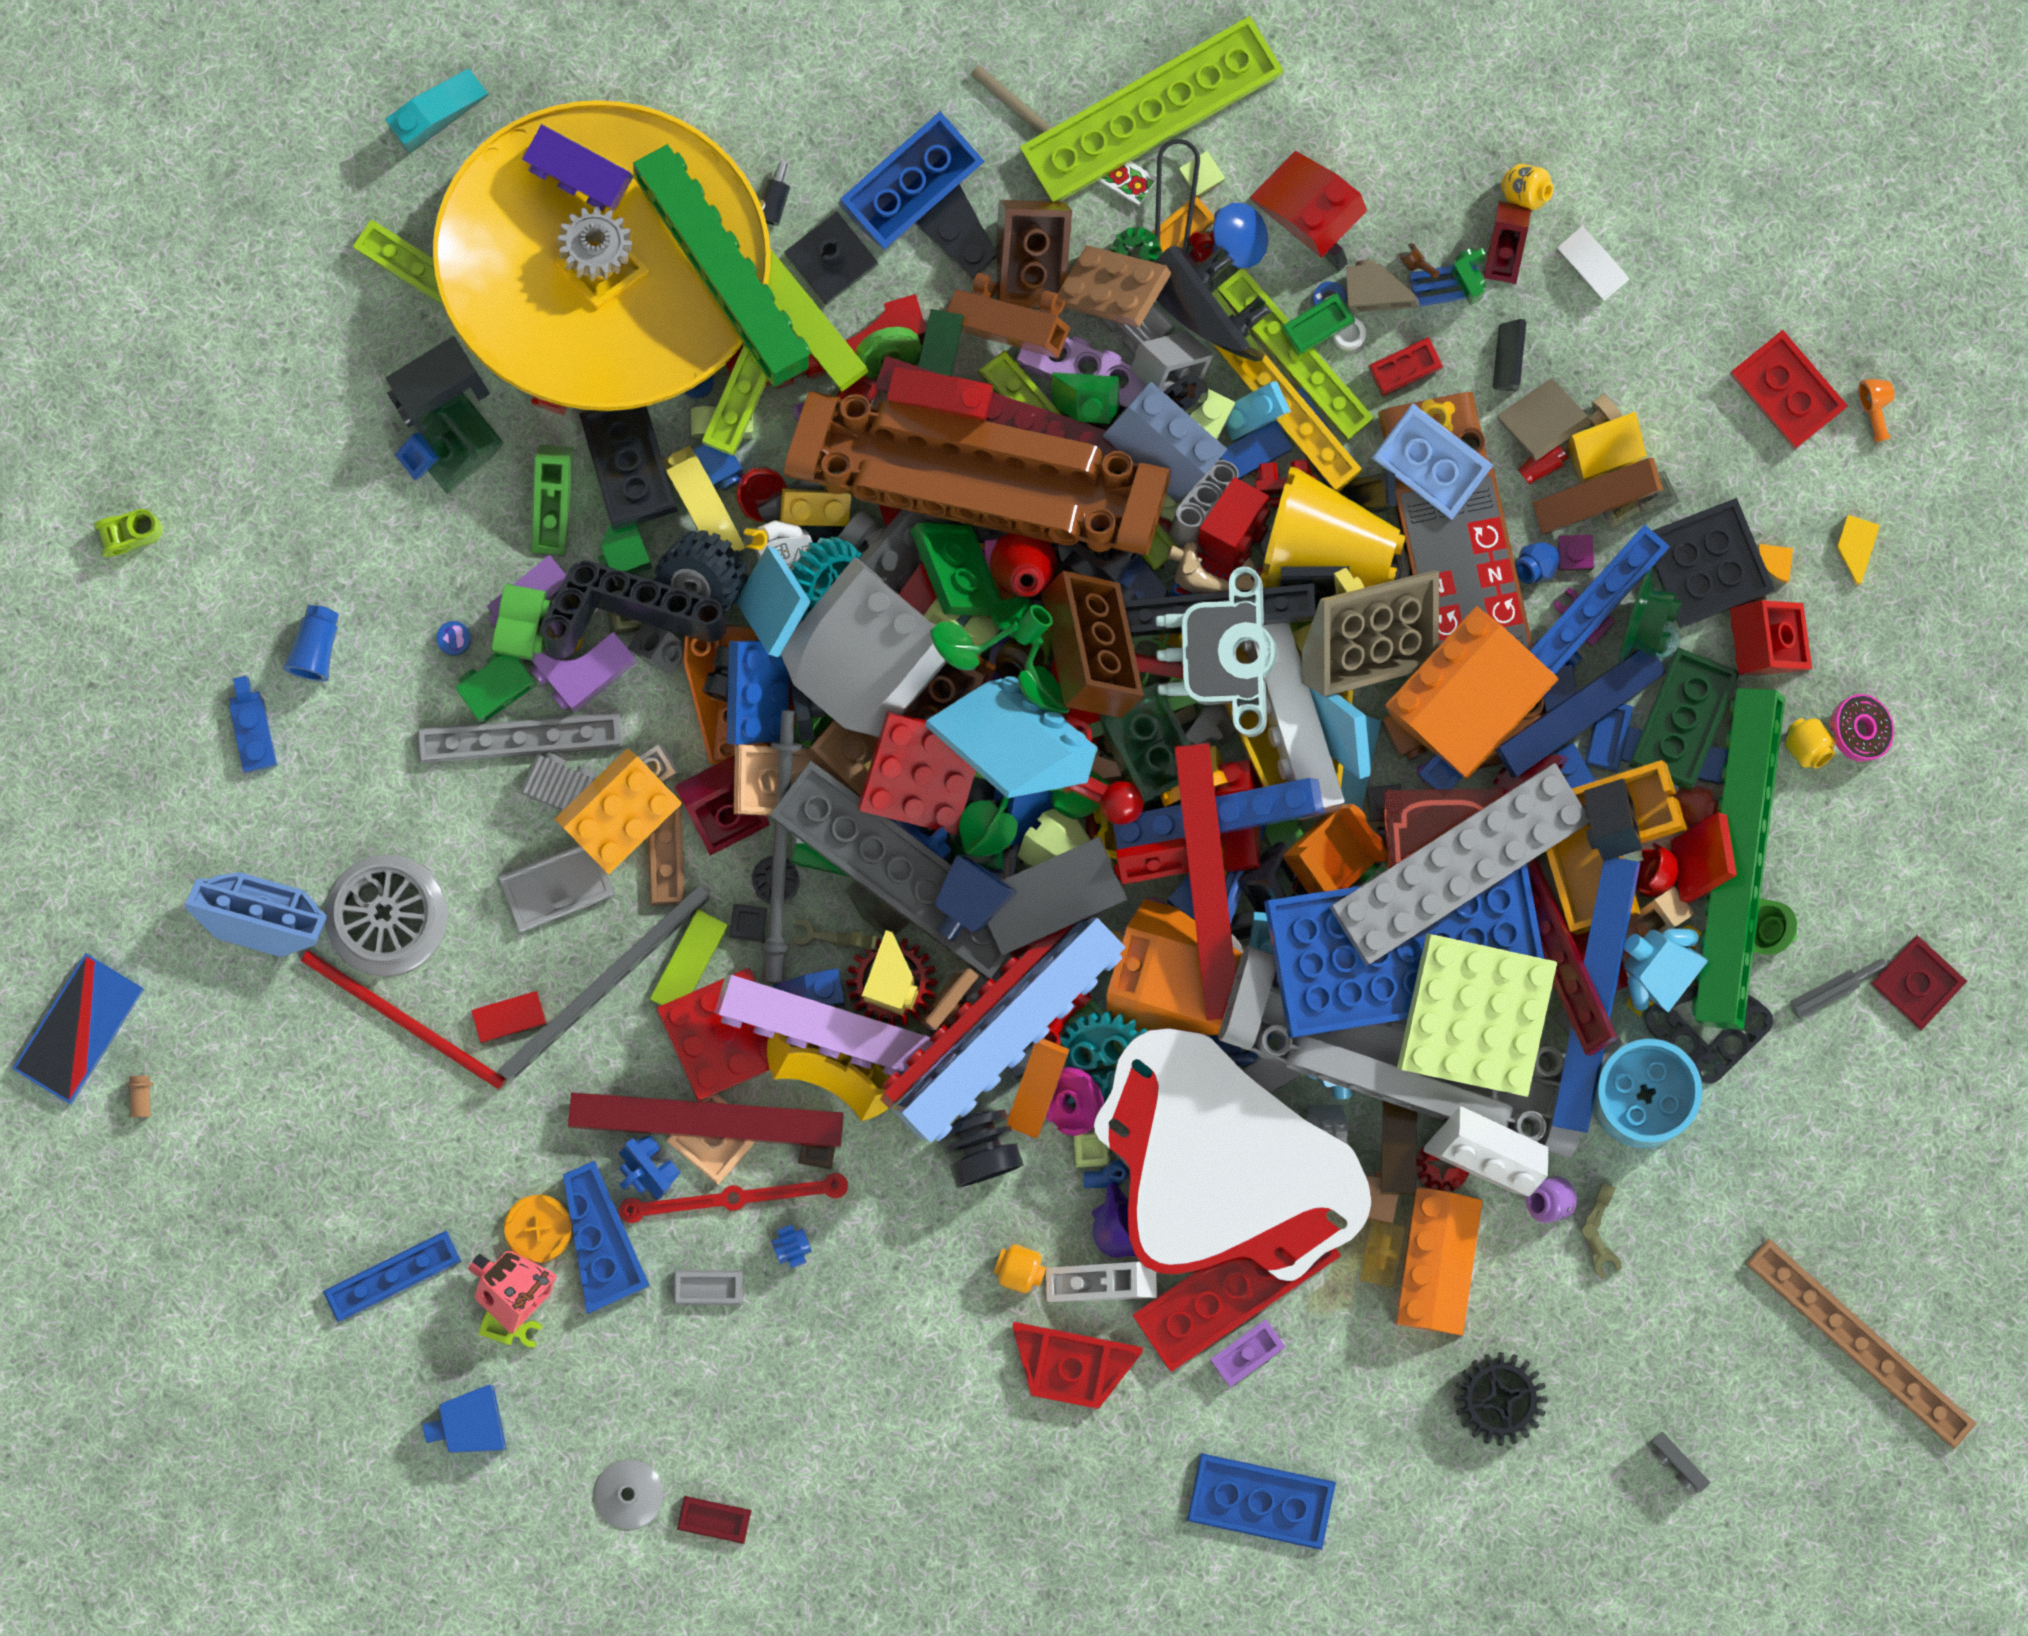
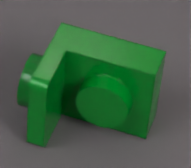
M1470 248L1455 257L1456 262L1453 263L1451 273L1469 305L1482 300L1485 293L1483 288L1486 287L1483 276L1478 269L1474 271L1472 267L1484 261L1486 253L1483 248L1475 252Z

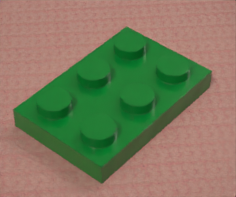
M917 523L911 529V534L944 615L991 616V609L1002 599L972 525Z

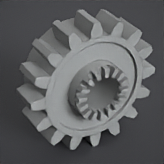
M595 207L593 214H588V211L582 208L581 217L578 218L576 215L570 214V225L562 223V235L558 236L557 246L561 247L559 249V258L567 259L565 268L567 270L573 268L577 271V277L580 278L584 275L588 276L590 281H594L595 277L602 276L606 280L609 273L615 272L618 274L620 272V263H628V252H631L632 241H629L630 229H622L624 222L622 217L615 221L612 220L613 211L609 210L605 215H601L599 207ZM598 242L600 243V246L597 245L596 247H594L593 245L591 246L588 243Z

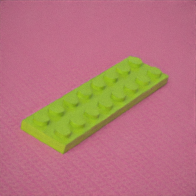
M1249 15L1019 146L1020 152L1049 200L1061 202L1284 75V70Z

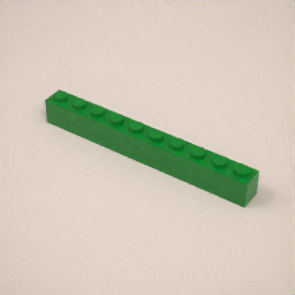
M1737 688L1736 698H1733L1730 704V715L1733 718L1732 730L1728 731L1726 736V749L1729 753L1727 764H1724L1722 768V782L1725 785L1723 797H1720L1718 800L1717 812L1727 815L1737 876L1711 890L1710 896H1707L1705 900V915L1708 918L1706 929L1701 933L1700 945L1703 950V957L1708 962L1696 976L1697 983H1699L1698 996H1695L1692 1001L1694 1020L1704 1027L1744 1030L1786 699L1777 690Z

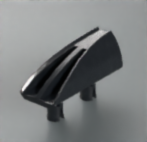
M1174 245L1167 248L1154 261V263L1166 265L1171 272L1156 300L1176 320L1202 338L1237 356L1255 362L1262 361L1265 354L1250 335V329L1268 314H1271L1272 310L1265 306L1266 302L1260 296L1255 297L1237 315L1228 305L1213 282L1217 275L1235 262L1232 257L1228 256L1229 252L1222 245L1219 246L1214 253L1199 264L1193 255Z

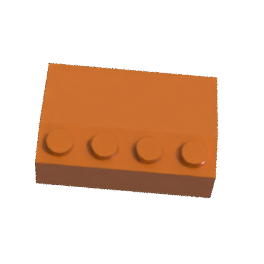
M1476 606L1385 706L1394 722L1464 778L1468 779L1559 679L1501 624Z

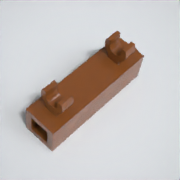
M977 273L975 276L972 293L956 289L952 299L947 304L946 312L964 315L962 333L1054 358H1059L1071 328L1057 317L1065 306V300L1057 298V293L1045 290L1040 300L1039 311L991 299L997 291L998 282L990 280L991 277L982 273Z

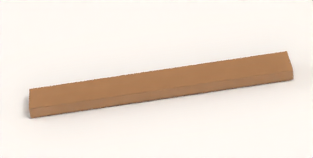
M1767 1239L1745 1264L1952 1449H1955L1977 1423L1772 1240Z

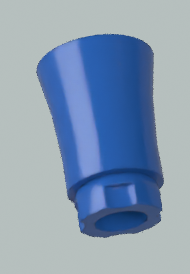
M307 605L305 616L301 618L292 649L282 667L284 671L297 677L318 682H327L329 680L330 659L338 628L336 624L339 613L327 607Z

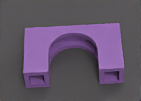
M548 555L513 585L545 591L547 593V600L553 603L566 574L553 558ZM502 594L487 605L491 613L487 619L494 628H496ZM612 632L587 654L575 660L561 661L553 659L543 652L541 654L536 653L534 661L530 660L534 664L530 671L542 685L548 681L554 688L555 692L551 696L563 711L569 707L575 714L634 666L637 661L618 636Z

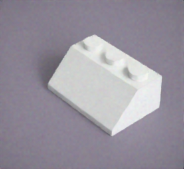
M1462 1106L1456 1110L1424 1146V1152L1512 1193L1529 1197L1548 1177L1547 1146Z

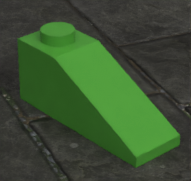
M540 444L536 453L532 553L566 555L574 447Z

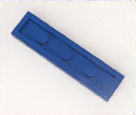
M446 1230L324 1290L323 1293L337 1322H340L462 1262Z

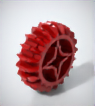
M878 938L876 941V947L878 950L882 942L880 938ZM902 939L899 948L904 958L917 968L911 971L914 981L920 979V988L912 1010L906 1008L903 1016L864 1002L862 996L865 988L863 986L864 977L870 965L875 961L878 950L873 952L872 950L864 949V952L868 955L865 959L859 954H855L853 958L860 964V967L849 966L847 970L850 974L857 977L856 979L846 980V986L857 988V990L848 993L849 1000L857 998L861 1000L855 1004L854 1010L859 1012L866 1007L868 1010L865 1012L864 1017L871 1019L875 1014L877 1015L876 1020L883 1022L884 1018H889L888 1024L896 1026L895 1018H901L903 1027H907L909 1023L906 1016L910 1013L918 1021L921 1018L916 1010L918 1007H921L924 1011L930 1010L929 1004L923 1001L924 998H936L935 992L927 990V986L934 987L938 985L937 979L927 978V975L936 972V968L934 965L923 966V964L929 961V954L926 953L917 958L916 955L920 951V945L915 944L908 951L906 950L908 939Z

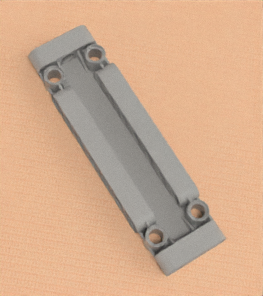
M1247 946L1243 951L1220 1027V1041L1256 1052L1263 1059H1276L1285 1062V1066L1294 1071L1445 1122L1462 1106L1526 1136L1521 1130V1123L1524 1119L1531 1125V1134L1526 1137L1547 1146L1548 1151L1566 1158H1571L1574 1154L1581 1132L1552 1126L1566 1056L1559 1049L1553 1046H1539L1527 1097L1397 1069L1407 1020L1288 1038L1274 955ZM1268 1034H1273L1278 1039L1279 1044L1276 1051L1270 1049L1267 1045ZM1540 1055L1545 1056L1549 1061L1547 1071L1543 1070L1539 1065Z

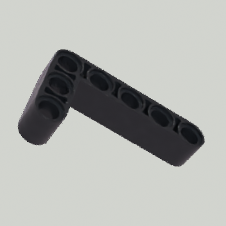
M585 560L575 563L570 568L540 628L547 653L557 659L566 658L574 652L596 608L705 642H716L722 639L727 630L722 606L714 599Z

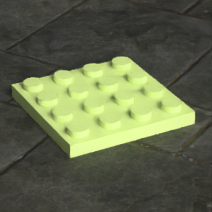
M1426 933L1397 1069L1528 1097L1557 962Z

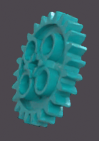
M1097 1011L1090 1014L1089 1019L1082 1016L1076 1020L1077 1025L1072 1023L1066 1028L1068 1034L1065 1033L1060 1036L1061 1043L1064 1045L1062 1047L1070 1049L1063 1068L1093 1069L1102 1063L1105 1066L1118 1063L1122 1054L1115 1050L1113 1041H1118L1122 1045L1124 1052L1126 1047L1138 1036L1146 1033L1147 1029L1144 1028L1139 1032L1134 1030L1136 1026L1135 1019L1128 1024H1124L1123 1013L1116 1016L1114 1020L1111 1011L1103 1013L1101 1018ZM1082 1047H1086L1091 1051L1092 1060L1084 1056ZM1135 1059L1134 1064L1131 1063L1132 1068L1145 1078L1151 1077L1152 1070L1142 1061ZM1110 1067L1087 1073L1100 1084L1104 1104L1113 1089L1117 1067L1112 1070ZM1070 1096L1067 1102L1069 1105L1075 1102L1072 1096Z

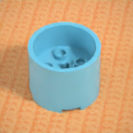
M1641 1039L1628 1043L1618 1049L1601 1066L1593 1105L1596 1120L1609 1136L1627 1146L1643 1149L1663 1145L1683 1132L1695 1119L1702 1101L1700 1074L1691 1058L1679 1047L1669 1042L1658 1039ZM1640 1087H1643L1645 1092H1652L1653 1096L1648 1099L1649 1104H1646L1644 1100L1637 1099L1636 1095L1641 1092Z

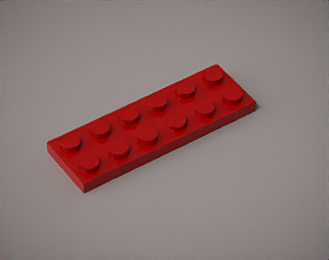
M1281 1247L1275 1249L1274 1253L1278 1259L1288 1266L1295 1264V1258ZM1336 1248L1324 1253L1301 1277L1292 1281L1278 1279L1251 1258H1233L1197 1270L1134 1313L1132 1317L1168 1370L1172 1372L1340 1258L1341 1255Z

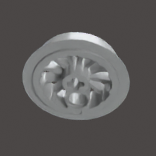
M392 854L371 856L350 866L334 883L325 907V914L327 915L325 922L326 930L336 952L353 968L375 976L401 975L425 963L439 947L444 937L448 920L446 898L433 874L423 865L410 858ZM386 874L384 888L379 881L373 879L375 876ZM400 876L405 878V881L390 898L392 877ZM369 885L376 886L379 891L376 899L372 902H363L361 899L362 890ZM410 885H414L419 891L417 896L397 903ZM351 894H353L356 903L361 907L347 906ZM423 901L424 914L401 912V909ZM384 906L386 909L393 908L389 912L392 917L389 921L383 918L377 920L380 916L378 911L380 907ZM347 912L367 914V917L348 925L345 922V914ZM401 919L421 920L423 923L416 934L400 922ZM371 923L358 942L351 938V930ZM397 926L413 938L403 948H401L394 928ZM378 929L376 950L372 952L364 949V944L373 932ZM385 931H389L396 948L393 952L382 953Z

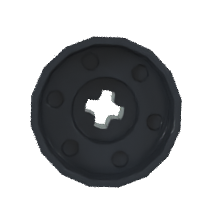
M1005 1109L981 1111L957 1119L951 1124L952 1129L941 1139V1141L956 1138L957 1142L944 1147L945 1154L961 1152L963 1157L950 1165L957 1188L973 1185L1024 1166L1017 1143L1004 1145L1000 1143L999 1139L1012 1132L1011 1125L995 1128V1124L1008 1119Z

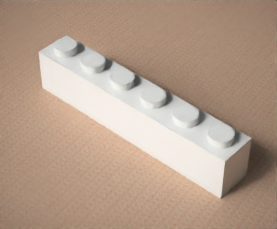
M1289 623L1262 625L1274 639L1278 651L1276 664L1272 671L1263 678V681L1266 683V713L1270 725L1268 737L1272 747H1277L1280 776L1283 780L1286 779L1287 782L1306 778L1318 779L1324 814L1338 811L1345 801L1310 689L1302 684V663ZM1252 640L1243 641L1240 647L1243 652L1247 651L1250 663H1253L1257 660L1260 653L1259 644ZM1314 815V816L1299 818V821H1300V820H1304V819H1308V818H1312V817H1315V816H1319V815Z

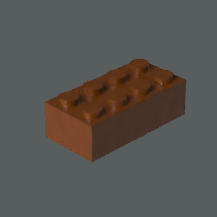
M1062 571L1046 587L1041 595L1044 609L1049 612L1053 620L1052 625L1048 629L1064 707L1122 718L1144 697L1120 583Z

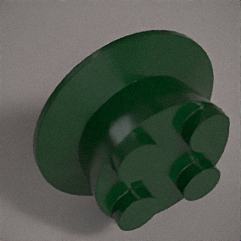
M1650 570L1647 571L1636 601H1634L1631 608L1618 661L1622 662L1633 648L1653 658H1656L1658 653L1663 655L1668 648L1672 634L1666 632L1669 621L1674 622V620H1677L1682 601L1676 599L1677 593L1653 590L1652 571Z

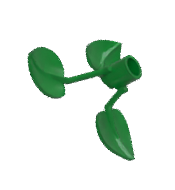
M1030 597L1008 598L995 604L991 609V617L995 625L1002 632L979 646H973V640L961 626L952 622H940L930 630L931 639L939 654L949 664L962 670L975 669L979 665L976 653H981L1008 635L1023 645L1033 644L1025 663L1026 670L1018 675L1019 686L1023 694L1030 702L1042 709L1057 713H1068L1070 711L1069 707H1064L1061 687L1054 676L1042 666H1033L1037 650L1044 642L1041 636L1052 625L1053 620L1049 612L1039 605L1031 606Z
M1091 770L1089 777L1109 786L1103 777ZM1064 788L1048 790L1054 792L1052 795L1054 809L1070 819L1086 818L1100 807L1099 803L1071 790L1069 793H1065ZM1003 796L999 808L990 801L980 800L971 803L963 811L959 830L964 852L967 855L974 857L991 856L1003 851L1013 842L1017 833L1018 823L1014 816L1004 812L1009 798Z

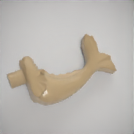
M1187 542L1183 549L1172 545L1169 547L1167 558L1179 562L1175 583L1179 584L1182 589L1195 594L1229 591V581L1213 576L1202 568L1200 563L1202 559L1197 557L1196 543ZM1248 558L1241 566L1250 567L1254 570V563L1251 561V558ZM1244 575L1239 578L1237 582L1238 590L1253 589L1255 582L1251 580V575Z

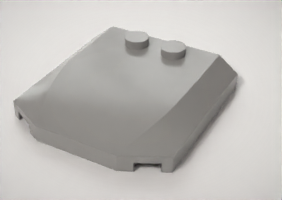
M855 557L796 628L781 653L794 686L845 729L879 737L886 711L904 715L947 662L939 654L931 639L930 630L936 624L931 623L885 584L883 579Z

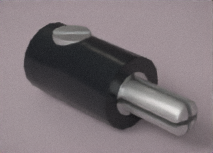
M779 161L774 180H766L760 200L766 224L779 226L790 191V186L785 184L790 164L785 161Z

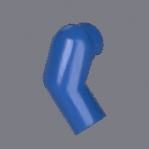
M1114 1160L1101 1171H1084V1188H1107L1113 1182H1116L1119 1186L1128 1177L1130 1170L1121 1160Z

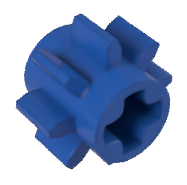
M792 1224L778 1229L779 1238L773 1239L771 1242L779 1263L783 1264L789 1261L791 1268L807 1263L804 1255L811 1253L812 1249L804 1229L795 1231Z

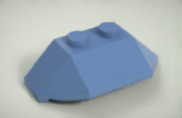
M241 872L218 875L207 880L206 878L196 879L185 903V909L216 939L279 957L316 945L327 915L320 911L316 903L304 890Z

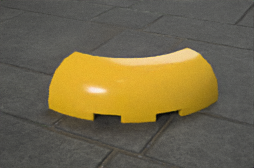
M776 1032L773 1038L768 1039L767 1058L774 1080L796 1079L818 1085L842 1099L857 1114L861 1122L874 1118L889 1109L880 1100L886 1091L882 1085L891 1077V1075L883 1073L885 1066L872 1063L870 1069L850 1063L852 1056L844 1053H839L838 1059L818 1053L820 1046L807 1042L806 1048L786 1043L788 1036Z

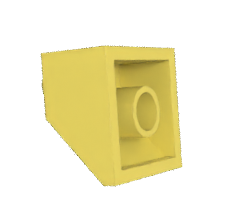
M886 930L862 996L866 1003L903 1016L906 1008L912 1010L918 995V987L914 986L915 982L893 933Z

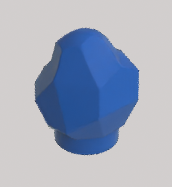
M1545 542L1522 547L1518 560L1515 562L1518 578L1526 584L1533 582L1542 583L1551 580L1560 561L1558 548Z

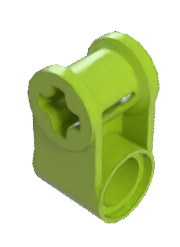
M137 509L119 516L107 517L94 523V528L99 531L104 549L101 551L103 557H114L127 553L131 549L151 544L161 537L163 531L160 519L146 509ZM144 519H151V529L145 534H139V523Z

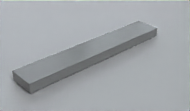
M620 713L417 729L420 764L623 747Z

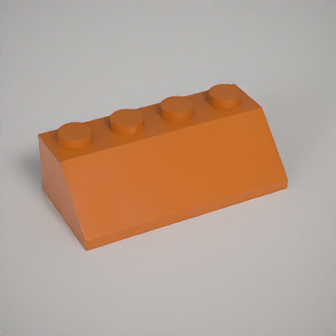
M1416 1188V1193L1413 1197L1395 1326L1463 1336L1483 1200L1451 1192Z

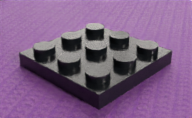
M1737 498L1652 530L1670 546L1665 554L1656 562L1654 568L1663 590L1677 593L1676 599L1682 601L1676 620L1679 629L1775 592Z

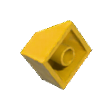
M1636 412L1573 434L1566 447L1580 484L1644 460L1647 456Z

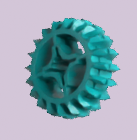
M820 537L817 543L809 542L807 551L799 550L800 558L798 561H791L793 565L792 573L810 600V604L801 621L805 619L853 558L859 559L862 556L861 552L854 548L853 544L842 541L839 538L830 537L829 539H824Z

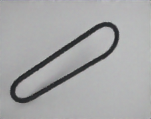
M1173 139L1161 147L1157 156L1155 236L1160 242L1163 153L1173 144H1183L1192 149L1195 155V167L1183 250L1187 252L1200 168V154L1191 142L1183 139Z

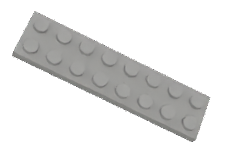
M1554 763L1329 906L1365 966L1369 965L1590 823V820L1586 818V811L1560 769Z

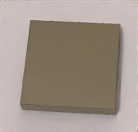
M1553 378L1497 415L1499 422L1535 461L1591 423L1588 415Z

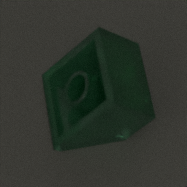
M463 392L431 411L421 423L426 430L421 435L439 456V459L428 471L446 494L489 462L504 444L502 439Z

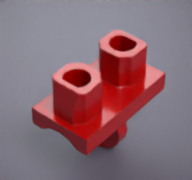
M1308 460L1290 462V467L1298 468L1316 479V476H1312ZM1277 463L1259 464L1257 481H1255L1254 488L1269 496L1282 495L1288 478L1278 479ZM1281 497L1270 498V508L1279 507Z

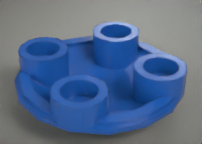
M1230 203L1225 207L1219 208L1214 214L1213 253L1222 245L1229 252L1228 256L1235 260L1231 265L1237 268H1251L1260 263L1266 254L1269 242L1267 227L1262 216L1253 207L1245 203Z

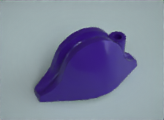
M1116 1182L1110 1183L1107 1186L1105 1202L1091 1211L1095 1219L1092 1230L1093 1239L1099 1250L1105 1255L1114 1258L1136 1257L1129 1239V1201Z

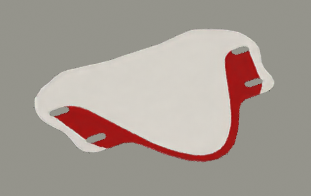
M1175 1029L1151 1030L1138 1036L1126 1047L1118 1060L1113 1089L1095 1119L1094 1128L1099 1140L1121 1156L1130 1168L1128 1203L1129 1239L1136 1257L1145 1267L1157 1273L1181 1274L1204 1269L1233 1258L1247 1257L1255 1260L1278 1279L1292 1281L1301 1277L1324 1253L1350 1241L1362 1229L1369 1216L1371 1196L1369 1183L1354 1150L1348 1144L1304 1120L1246 1075L1211 1038L1199 1033ZM1138 1059L1152 1070L1151 1077L1145 1078L1135 1071L1131 1066L1132 1061ZM1111 1119L1120 1121L1129 1129V1136L1123 1138L1109 1127V1121ZM1333 1210L1347 1221L1346 1228L1340 1229L1326 1218L1327 1212ZM1278 1247L1285 1249L1294 1256L1295 1264L1293 1266L1286 1265L1275 1256V1249Z

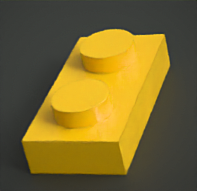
M782 489L780 521L794 525L846 526L849 523L851 493L849 490L846 493L833 494L828 490Z

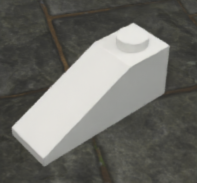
M1141 1262L1046 1268L1047 1302L1157 1298L1156 1272L1145 1267Z

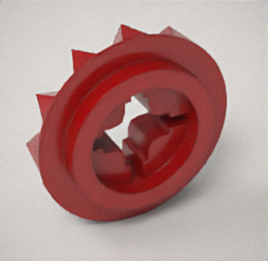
M1424 1146L1420 1149L1416 1158V1173L1423 1185L1432 1190L1445 1192L1454 1191L1463 1185L1469 1172L1453 1167L1452 1169H1447L1443 1180H1440L1439 1168L1434 1167V1165H1428V1162L1433 1163L1440 1159L1424 1152Z

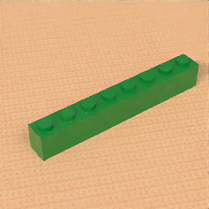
M666 144L633 162V178L774 388L808 369L809 355L811 354L810 348L802 336L797 338L791 329L793 324L786 311H779L775 305V297L770 287L766 283L762 285L757 278V269L749 257L744 259L738 250L740 245L732 231L726 232L722 226V217L718 209L713 204L709 206L704 199L705 193L696 178L692 180L686 172L687 165L679 152L674 154L669 145Z

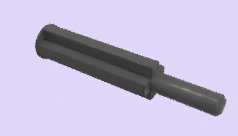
M1881 958L1855 973L1850 969L1791 1000L1790 1005L1798 1019H1801L1860 987L1858 982L1886 968L1887 963Z

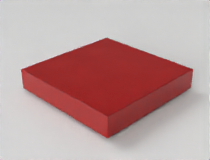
M1718 812L1671 840L1672 852L1679 864L1677 883L1680 901L1690 903L1737 876L1727 815Z

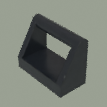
M1284 842L1275 843L1260 856V868L1245 870L1238 879L1255 912L1266 913L1264 902L1267 900L1287 897L1274 875L1281 864L1291 884L1295 876L1283 858L1288 850Z

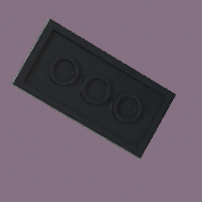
M647 406L613 411L590 410L580 413L579 416L613 531L678 512Z

